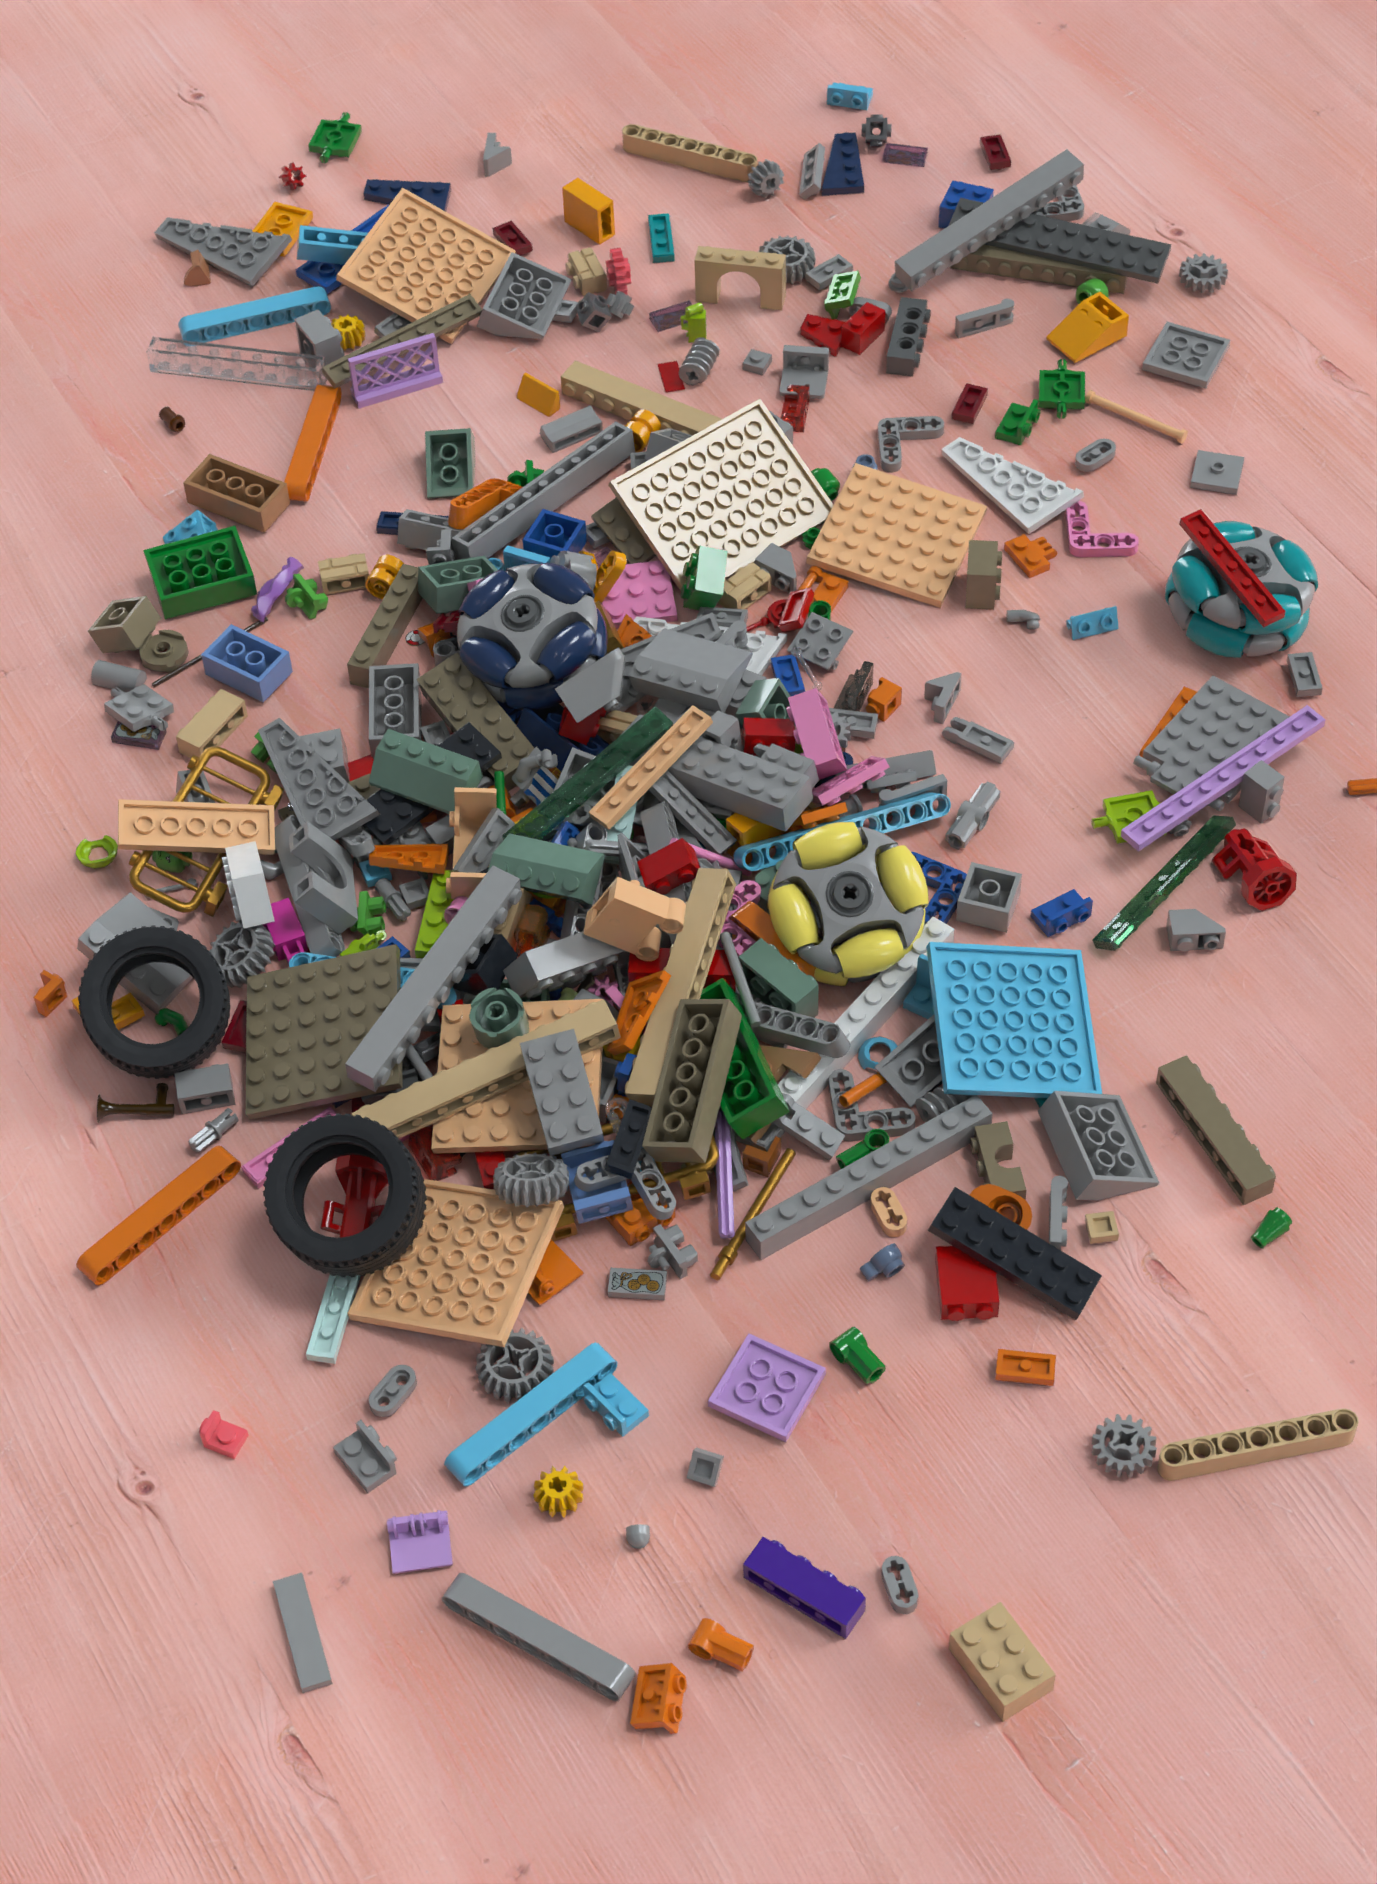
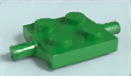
M343 112L339 120L321 119L308 144L309 152L321 154L319 159L322 163L324 161L327 163L331 155L349 157L362 133L361 125L349 123L350 114L348 112L346 114Z
M1062 359L1057 362L1058 369L1040 370L1038 408H1057V417L1060 419L1062 412V419H1064L1067 415L1066 409H1084L1085 371L1067 369V361L1063 359L1062 365Z

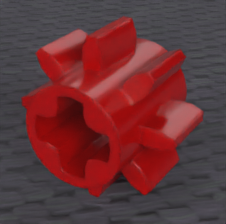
M294 162L289 164V168L283 166L281 168L283 174L278 176L283 181L282 186H290L291 191L296 189V185L299 187L304 186L302 180L307 175L302 172L303 166L295 167Z

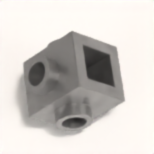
M870 115V118H866V124H862V137H866V143H870V146H882L883 143H887V137H891V124H887V118H883V115ZM873 129H880V134L874 135L872 133Z
M588 292L575 307L581 325L600 332L612 317L607 301L601 295H594Z

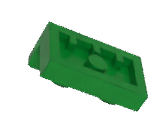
M1034 399L1030 407L1011 403L995 432V438L1021 446L1025 437L1029 438L1033 423H1037L1041 410L1038 409V400Z

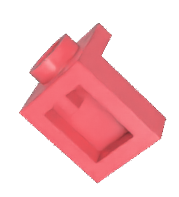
M215 1410L212 1411L209 1418L203 1420L199 1429L205 1448L232 1459L236 1458L249 1436L246 1429L222 1420L220 1413Z

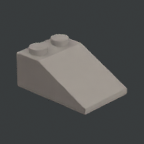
M934 1015L874 1067L910 1107L916 1104L917 1098H924L926 1093L932 1092L943 1083Z

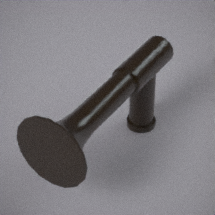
M166 1083L157 1084L156 1104L109 1103L104 1101L99 1094L97 1100V1122L99 1123L101 1118L111 1114L174 1116V1104H166L169 1086Z

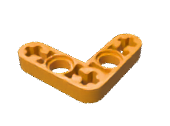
M579 551V553L593 556L594 559H592L591 561L593 564H596L597 567L594 554L585 551ZM610 551L599 569L597 567L596 582L593 589L595 602H603L626 566V555L624 553Z

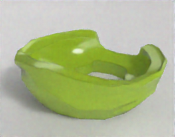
M104 835L103 839L96 841L83 839L76 848L75 854L82 865L94 869L103 868L113 862L117 855L118 845L115 839ZM103 847L108 852V857L104 859L89 860L91 850L94 848Z

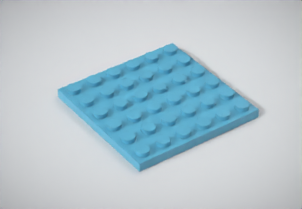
M943 942L928 943L926 950L944 1094L1049 1098L1053 1091L1102 1094L1081 950Z

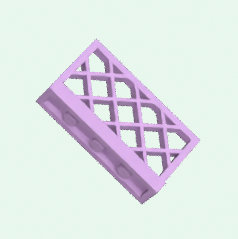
M434 333L348 358L352 388H350L351 395L359 409L443 383ZM430 342V346L425 352L419 350L423 344ZM409 350L404 358L398 356L401 351ZM415 353L421 356L416 363L410 362ZM387 356L388 358L382 365L377 363L380 357ZM427 359L432 361L431 364L422 366ZM394 360L400 362L395 370L388 368ZM363 362L367 363L362 371L355 369V365ZM406 365L411 367V370L401 372ZM372 367H376L378 371L373 377L367 374ZM384 372L391 374L388 377L379 379ZM363 378L369 380L368 383L358 386Z

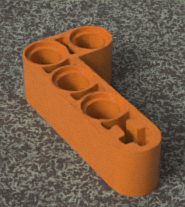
M492 478L486 480L450 501L448 525L455 529H465L523 487L502 479Z
M748 901L729 916L730 920L756 942L762 938L768 944H773L781 955L786 959L793 960L802 972L814 977L816 967L801 959L798 952L791 954L775 932L770 915L757 904Z

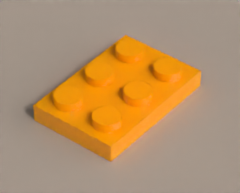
M274 201L252 231L257 233L267 231L278 236H282V234L290 235L292 241L279 255L285 257L298 239L300 225L308 226L312 221L313 211Z

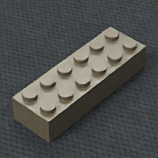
M457 652L416 680L424 697L453 733L470 722L501 752L502 758L485 771L493 781L494 772L503 771L505 787L510 791L517 786L512 780V776L515 774L520 760L528 757L534 750V747L482 682L466 668Z
M680 999L642 1145L656 1162L706 1163L742 1014L730 999Z

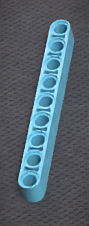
M928 792L841 817L835 821L820 823L812 828L799 829L741 846L734 853V862L739 868L757 871L774 866L778 861L784 860L787 854L793 850L795 839H799L815 828L837 822H854L858 828L860 826L863 827L864 821L868 818V828L884 834L943 817L950 811L951 802L946 795ZM937 798L938 807L936 810H933L932 804ZM914 805L915 814L911 817L909 810ZM891 812L893 818L892 821L888 824L886 821L887 814ZM774 845L776 853L770 858L769 850ZM749 852H751L753 859L751 863L747 865L745 862V857Z

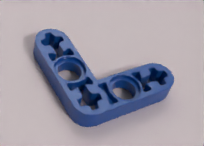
M911 852L923 871L927 886L937 889L929 905L925 908V924L932 917H935L937 912H939L938 920L947 924L957 909V901L967 874L921 854ZM935 870L941 875L933 878L928 876L927 873ZM957 882H961V883H958V884L956 885L955 891H953V890H952V889H953V884H956ZM949 898L953 902L949 905H943L939 900Z

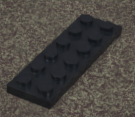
M470 722L466 723L438 745V747L479 761L481 773L502 758L501 752ZM380 789L366 801L381 815L362 826L381 845H389L435 809Z
M954 1187L928 1229L932 1234L1074 1320L1078 1319L1102 1277L1101 1274L957 1187Z

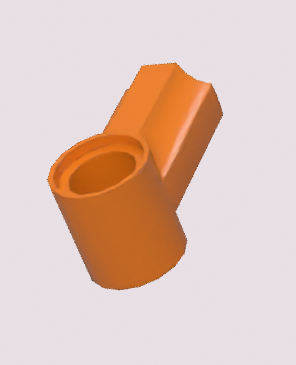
M703 1618L688 1644V1649L699 1658L705 1660L714 1658L743 1671L751 1660L754 1645L727 1633L723 1626L716 1621Z

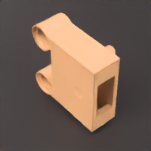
M617 877L587 912L583 934L632 953L643 961H653L659 956L662 936L661 931L655 926L658 924L665 933H680L684 927L686 904L681 899L669 898L640 886V882L637 880L627 881Z

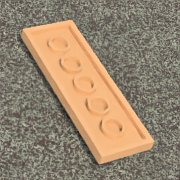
M118 800V849L226 853L225 848L256 841L259 854L274 855L275 853L274 805Z

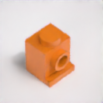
M881 677L879 679V686L868 695V705L865 707L866 712L878 714V719L885 722L901 705L902 687Z

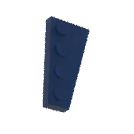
M845 132L835 134L822 186V196L864 193V181L856 133Z
M367 179L364 200L390 205L400 190L404 188L443 211H447L451 183Z

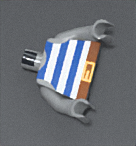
M536 747L528 757L520 760L518 768L512 776V780L520 790L510 798L520 810L530 800L539 808H543L548 800H561L562 796L553 793L561 775V771L556 767L558 764L557 755H551V751L548 749H544L541 752Z

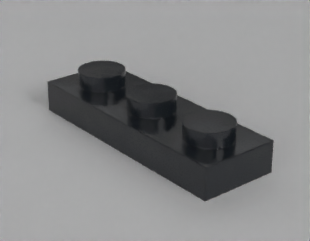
M629 1099L605 1171L628 1179L632 1178L642 1150L652 1110L651 1106Z

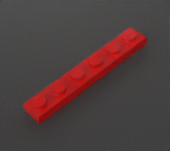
M1202 509L1180 519L1179 525L1263 627L1284 618L1286 611Z

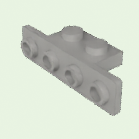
M928 750L885 758L889 765V768L884 770L885 775L875 781L866 780L862 785L865 789H871V793H877L886 789V786L895 785L896 788H902L905 785H911L910 782L917 781V778L935 775L936 768L933 751ZM856 763V764H851V765H846V766H847V770L850 769L851 767L857 765L858 763Z

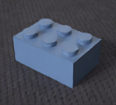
M232 624L201 654L206 675L261 702H264L293 672L289 651Z

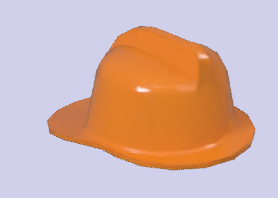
M992 1184L980 1185L970 1193L971 1197L1026 1230L1030 1227L1033 1217L1032 1210L1028 1202L1021 1196Z

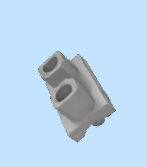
M661 1224L653 1228L656 1234L655 1244L649 1247L651 1254L647 1262L652 1268L661 1266L664 1271L671 1266L679 1279L686 1277L687 1268L698 1261L697 1251L690 1244L680 1250L677 1248L676 1245L684 1242V1235L678 1225L665 1230Z

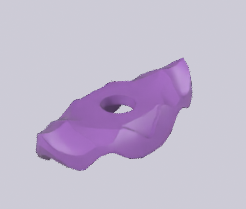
M294 557L287 558L288 565H284L282 571L274 579L268 580L258 591L257 605L252 606L251 611L259 621L264 622L265 617L271 612L274 601L292 581L293 574H298L300 570L304 569L303 565Z

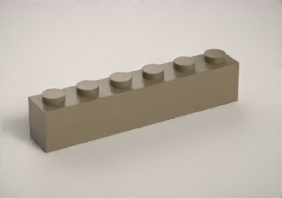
M402 564L347 663L350 684L369 688V666H381L388 663L422 600V596L418 593V567Z
M1186 1055L1158 1067L1156 1084L1242 1204L1246 1205L1272 1193L1276 1179L1273 1168L1270 1165H1266L1257 1146L1250 1143L1243 1127L1240 1124H1236L1231 1117L1227 1105L1220 1102L1213 1086L1210 1083L1207 1084L1202 1077L1197 1064H1193Z

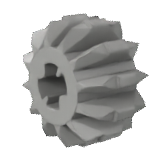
M767 159L763 163L758 161V166L752 167L753 172L747 174L749 177L747 183L756 195L766 198L768 194L773 196L775 190H780L779 185L784 183V174L776 162H771Z

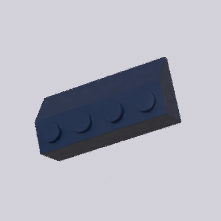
M560 704L538 710L523 708L517 727L534 748L537 747L541 752L544 749H548L551 751V755H557L558 764L556 767L561 772L572 747L614 763L612 746L596 734L595 738L590 737L587 745L559 735L561 717L564 710Z

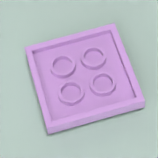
M748 1334L709 1398L708 1407L787 1442L826 1375V1368L752 1334Z

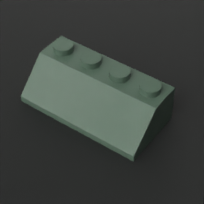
M388 729L376 748L369 785L450 814V811H455V787L477 788L483 777L479 761Z
M509 833L493 852L489 869L493 865L520 878V888L526 891L592 905L605 854Z

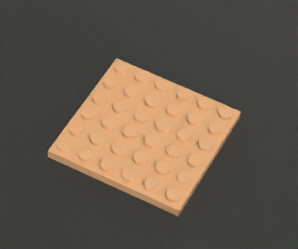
M402 188L339 271L336 280L410 322H414L469 294L480 305L497 282L511 252L516 253V251ZM466 323L439 336V338L452 344Z
M855 463L807 556L806 563L941 608L969 550V540L974 539L986 514L987 506Z
M602 999L522 1002L529 1022V1033L541 1025L550 1024L565 1014L574 1013L585 1008L589 1003L598 1002ZM471 1004L443 1005L438 1072L455 1067L462 1061L477 1057L488 1050L476 1038L469 1018ZM602 1047L582 1055L598 1117L600 1109ZM530 1081L522 1082L433 1123L431 1147L433 1154L548 1150Z
M424 1179V1185L426 1186L425 1194L427 1196L425 1204L427 1207L424 1210L425 1218L422 1220L421 1229L419 1228L417 1232V1238H414V1243L407 1247L406 1253L400 1255L398 1260L392 1261L390 1266L387 1265L382 1270L378 1269L373 1274L368 1273L365 1275L347 1314L350 1320L505 1347L563 1212V1202L558 1200L556 1202L550 1201L548 1205L540 1204L538 1207L535 1205L528 1207L520 1205L517 1207L514 1203L506 1204L505 1201L500 1200L499 1195H496V1191L492 1189Z

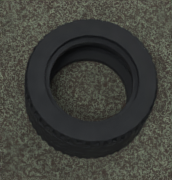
M141 926L138 929L135 927L131 931H123V934H117L114 939L106 941L107 944L102 945L99 948L100 950L93 955V959L89 960L88 967L84 970V977H81L80 995L78 996L83 1026L96 1048L108 1061L129 1074L149 1079L150 1077L155 1079L169 1078L172 1075L175 1077L174 1073L194 1069L197 1065L202 1064L205 1058L208 1059L210 1054L216 1050V1046L220 1045L221 1039L226 1033L225 1029L228 1027V1019L230 1017L229 990L222 970L212 953L191 935H187L181 930L176 931L171 927L165 928V926ZM154 962L173 964L189 973L198 984L199 1007L193 1022L178 1037L163 1043L146 1044L126 1037L116 1028L112 1017V999L118 984L130 971L141 965Z
M339 1113L336 1116L326 1115V1117H318L315 1121H308L304 1126L301 1125L297 1131H293L288 1138L284 1139L282 1145H279L278 1150L272 1156L273 1160L269 1163L268 1171L265 1174L267 1177L263 1185L265 1187L263 1191V1196L265 1197L264 1206L267 1208L265 1212L269 1217L270 1225L279 1239L308 1266L322 1273H329L331 1276H365L368 1273H375L374 1271L378 1269L382 1270L387 1265L390 1266L392 1261L398 1260L400 1255L406 1253L407 1247L414 1243L413 1240L417 1238V1232L422 1227V1220L425 1218L424 1210L427 1207L425 1204L427 1196L425 1194L424 1178L417 1162L405 1145L384 1125H380L379 1122L372 1121L368 1117L362 1118L360 1115L352 1116L348 1113L345 1115ZM346 1155L366 1156L382 1164L388 1178V1197L382 1213L371 1226L358 1234L341 1238L324 1236L311 1230L305 1217L304 1196L308 1183L319 1168L335 1158Z

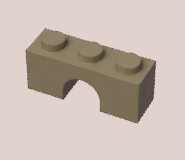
M1008 1122L975 1126L974 1138H970V1147L972 1154H977L978 1156L976 1168L978 1176L984 1178L985 1183L982 1185H996L1026 1199V1186L1021 1168H1005L998 1164L1001 1161L1011 1160L1013 1155V1140Z

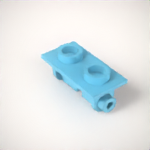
M1114 606L1071 616L1069 620H1066V625L1068 629L1072 630V639L1076 640L1119 629L1117 607Z

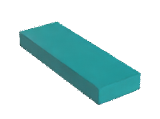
M668 213L648 215L653 263L674 262L675 255L670 215Z

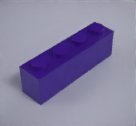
M762 1537L743 1563V1578L845 1639L865 1612L866 1597L859 1589L854 1586L844 1585L831 1572L817 1569L812 1566L807 1558L801 1555L795 1556L776 1540L770 1541Z

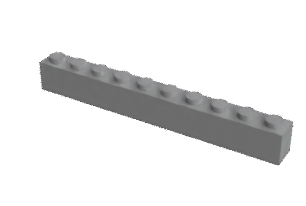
M1066 149L895 261V276L911 291L925 285L927 281L936 275L942 274L944 270L953 264H957L968 254L977 251L979 247L988 241L994 240L997 235L1005 230H1009L1020 220L1026 219L1031 213L1044 207L1049 201L1061 196L1072 186L1078 185L1084 177V164Z
M614 422L452 537L455 559L461 560L484 555L486 558H489L528 530L542 509L553 512L630 456V453L635 452L632 429Z
M492 865L345 1063L347 1078L374 1092L381 1084L384 1085L387 1082L392 1068L403 1060L408 1046L417 1041L422 1027L425 1023L431 1022L436 1008L449 997L450 989L455 983H459L462 980L466 967L469 963L475 962L480 948L484 943H489L494 929L498 924H502L505 921L511 906L519 902L522 896L520 878Z
M977 1095L972 1096L745 1222L747 1243L760 1260H763L871 1199V1194L875 1189L880 1187L890 1189L969 1145L970 1138H974L975 1126L992 1124V1112Z

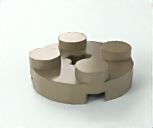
M160 630L159 634L154 636L149 634L143 641V645L139 648L142 665L145 668L158 672L165 671L166 673H170L181 666L189 653L184 637L174 630Z

